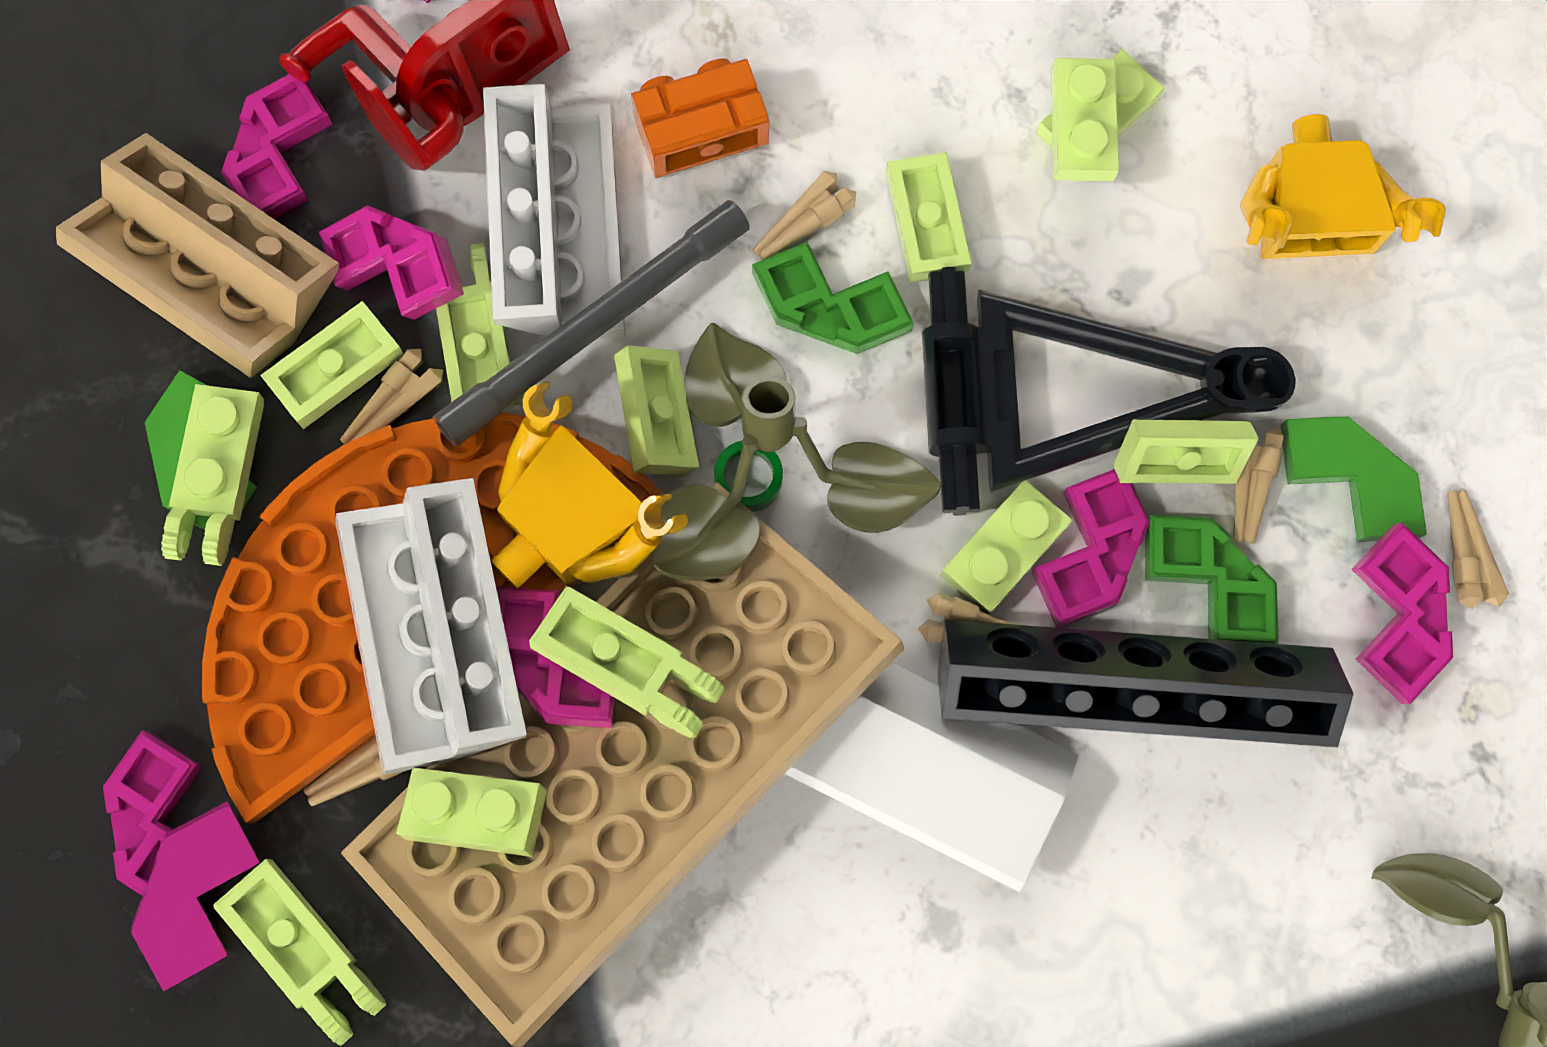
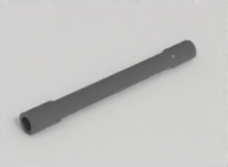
M727 200L687 229L682 238L487 381L474 385L433 415V419L440 431L455 447L459 446L498 417L508 404L525 393L530 387L544 379L697 264L711 259L750 229V225L743 211L731 200Z

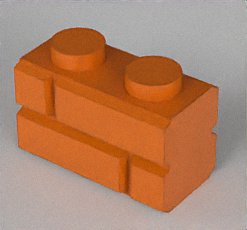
M724 58L715 59L702 65L696 74L676 80L671 76H658L645 82L641 86L640 91L631 93L635 123L642 143L645 146L655 178L769 144V117L761 94L757 89L748 59L733 63Z

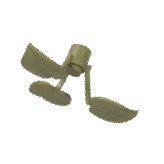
M710 323L697 341L687 363L684 377L686 401L690 412L697 419L710 426H728L742 417L743 449L732 490L726 500L719 491L705 485L684 486L668 493L672 494V498L662 506L661 517L663 521L667 523L675 515L686 514L688 524L680 532L662 535L661 544L653 551L654 568L661 574L672 578L701 581L727 575L746 563L755 552L759 543L760 523L754 514L736 506L743 496L754 452L757 449L763 452L777 451L785 446L793 436L797 437L819 479L825 483L832 484L827 495V505L831 513L845 526L857 531L879 533L902 525L939 494L941 482L916 460L895 449L872 442H853L839 447L833 455L832 470L828 469L807 432V420L803 417H795V392L792 386L786 382V373L778 360L762 348L734 337L717 324Z
M1431 853L1409 854L1393 858L1377 866L1372 873L1371 879L1384 882L1402 900L1431 918L1451 925L1462 926L1478 925L1485 922L1486 919L1490 921L1493 927L1500 988L1496 1004L1508 1011L1499 1037V1046L1547 1047V982H1530L1525 984L1521 990H1513L1505 913L1495 906L1502 898V887L1479 868L1445 855Z

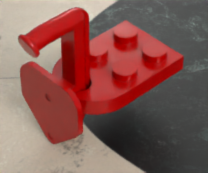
M469 0L459 8L452 10L444 19L427 30L412 47L376 10L370 6L357 5L345 9L298 43L288 54H281L279 62L292 77L301 82H309L311 79L310 72L318 64L352 40L393 83L381 91L352 60H348L341 65L365 114L386 143L411 169L426 171L448 155L459 144L464 132V126L472 123L484 114L483 87L524 85L570 51L554 0ZM412 119L420 127L430 131L418 141L406 126Z

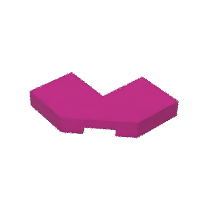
M288 74L246 97L239 117L241 126L233 150L228 151L221 171L233 192L273 219L309 200L281 153L333 125L309 83L301 82Z
M368 205L319 231L325 254L339 263L338 272L333 279L335 286L348 291L388 270L401 316L415 320L464 294L447 238Z
M1115 469L1067 487L1063 492L1087 547L1039 565L1032 570L1033 577L1056 628H1062L1112 608L1119 603L1136 553L1142 544L1149 526V518L1133 484L1120 483Z
M1401 522L1393 524L1351 569L1397 613L1355 660L1401 704H1411L1453 659L1452 631H1448L1446 593H1450L1449 566Z
M496 586L517 690L546 724L613 728L616 698L530 648L529 640L560 596V591Z
M144 730L138 735L103 785L106 811L111 814L116 847L113 857L117 880L142 896L150 878L163 835L173 830L172 827L165 824V821L203 768V766L152 733Z
M228 801L163 835L142 900H140L134 917L131 933L163 992L228 956L227 950L198 896L260 863Z

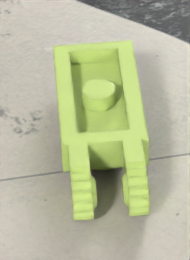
M484 242L471 244L469 258L472 271L475 273L476 284L463 286V295L436 308L451 402L474 385L487 381L511 363L505 326L494 324L491 267ZM515 399L507 406L518 405V400Z
M195 384L169 507L172 510L166 516L164 534L162 535L161 550L165 559L182 561V558H185L195 517L200 515L210 517L206 523L205 537L202 543L203 561H205V564L222 566V563H225L235 520L240 521L264 408V398L259 392Z
M565 587L529 640L530 648L643 715L646 716L649 712L663 725L689 738L692 737L694 739L704 724L690 709L661 694L669 678L671 677L681 688L692 693L697 698L709 701L710 703L718 702L725 690L721 682L716 680L715 677L683 659L681 651L571 587Z
M265 859L213 905L218 914L297 1009L304 1008L317 1025L322 1028L323 1032L337 1045L342 1046L354 1033L346 1017L320 994L333 981L338 978L352 995L356 1004L371 1015L375 1016L386 1006L385 999L378 989L353 964L357 961L273 860Z

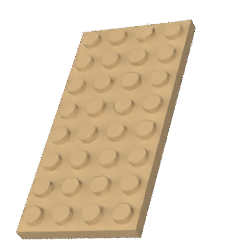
M719 483L712 487L719 491L725 500L730 494ZM741 502L736 506L751 512ZM758 518L760 537L755 552L746 563L735 571L709 580L689 581L663 575L654 568L652 552L632 573L621 576L596 601L598 604L682 652L681 657L699 667L705 673H709L724 686L725 690L716 703H710L709 701L697 698L692 693L681 688L671 677L661 691V694L690 709L702 721L704 725L694 739L683 736L674 729L663 725L649 712L645 716L616 699L613 728L546 724L518 691L527 733L524 738L450 762L431 765L426 769L540 783L547 790L533 857L405 840L396 832L407 788L341 852L401 922L514 1047H522L904 650L903 642L897 635L760 518Z

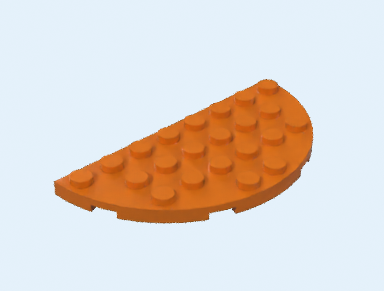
M502 412L457 447L452 445L443 435L434 419L412 422L396 428L388 425L376 429L344 444L318 460L294 479L260 515L263 521L250 536L239 557L233 556L218 589L207 626L202 660V699L208 708L210 731L215 748H212L214 760L228 794L246 823L255 824L375 735L336 528V513L403 504L407 487L473 478L491 561L517 536L504 523L497 511L501 503L498 490L508 451L522 420L527 416ZM551 423L554 431L560 427V425ZM566 428L641 502L650 496L663 494L643 473H634L633 465L618 454L615 456L605 448L580 437L578 432ZM491 563L495 585L514 587ZM544 563L519 588L558 590L561 594L566 586L575 588L583 581L577 579L570 584H566Z

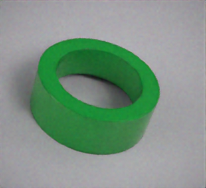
M742 440L726 447L718 456L714 467V483H719L729 493L731 489L726 484L724 474L728 464L736 457L741 456L743 449ZM757 449L754 452L755 456L762 458L770 466L773 478L769 487L761 494L752 497L742 496L740 502L751 512L765 509L776 500L780 493L783 468L775 451L763 452Z

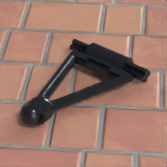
M942 267L941 272H930L928 274L931 326L922 331L929 454L939 457L943 513H953V516L966 515L967 512L980 511L977 454L987 453L990 492L1120 449L1133 419L1203 421L1223 413L1267 412L1285 404L1295 390L1296 378L1291 364L1282 354L1267 347H1233L1217 353L983 290H978L977 293L979 326L977 327L974 324L968 323L965 272L955 271V267ZM1012 330L1200 380L1201 389L1021 449Z

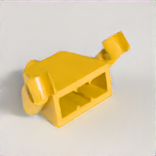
M1323 114L1303 116L1292 123L1294 143L1281 146L1270 163L1257 170L1240 203V209L1250 229L1246 242L1249 245H1257L1261 238L1262 259L1374 254L1395 232L1396 226L1402 228L1401 238L1407 243L1416 242L1419 239L1421 229L1429 231L1433 237H1439L1446 213V207L1442 202L1427 197L1415 199L1402 190L1378 161H1374L1369 145L1362 140L1332 141L1329 118Z
M549 381L530 387L524 394L523 409L527 417L522 420L508 451L498 490L501 503L497 511L504 523L517 536L491 560V563L517 589L544 563L566 584H570L577 579L592 583L628 575L661 544L662 535L680 532L688 524L686 514L675 515L667 523L663 521L661 509L664 503L672 498V494L650 496L641 502L563 425L554 431L551 422L567 416L572 410L573 402L568 394L561 396L553 405V410L550 411L545 406L543 398L546 390L549 388Z

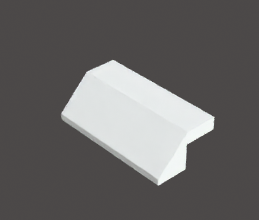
M545 84L483 87L493 321L497 325L547 337L622 282L610 103L550 107ZM624 319L598 339L625 337Z
M474 479L407 487L403 504L336 513V528L383 775L450 762L524 738L527 733Z
M891 663L785 774L1020 892L1066 798L1079 755L1017 724L942 719L939 686Z

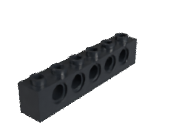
M945 619L937 672L942 719L1337 748L1354 695L1334 649L1328 647Z

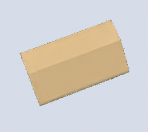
M147 133L101 160L102 197L56 226L58 246L250 378L294 344L337 274L339 267L337 261Z

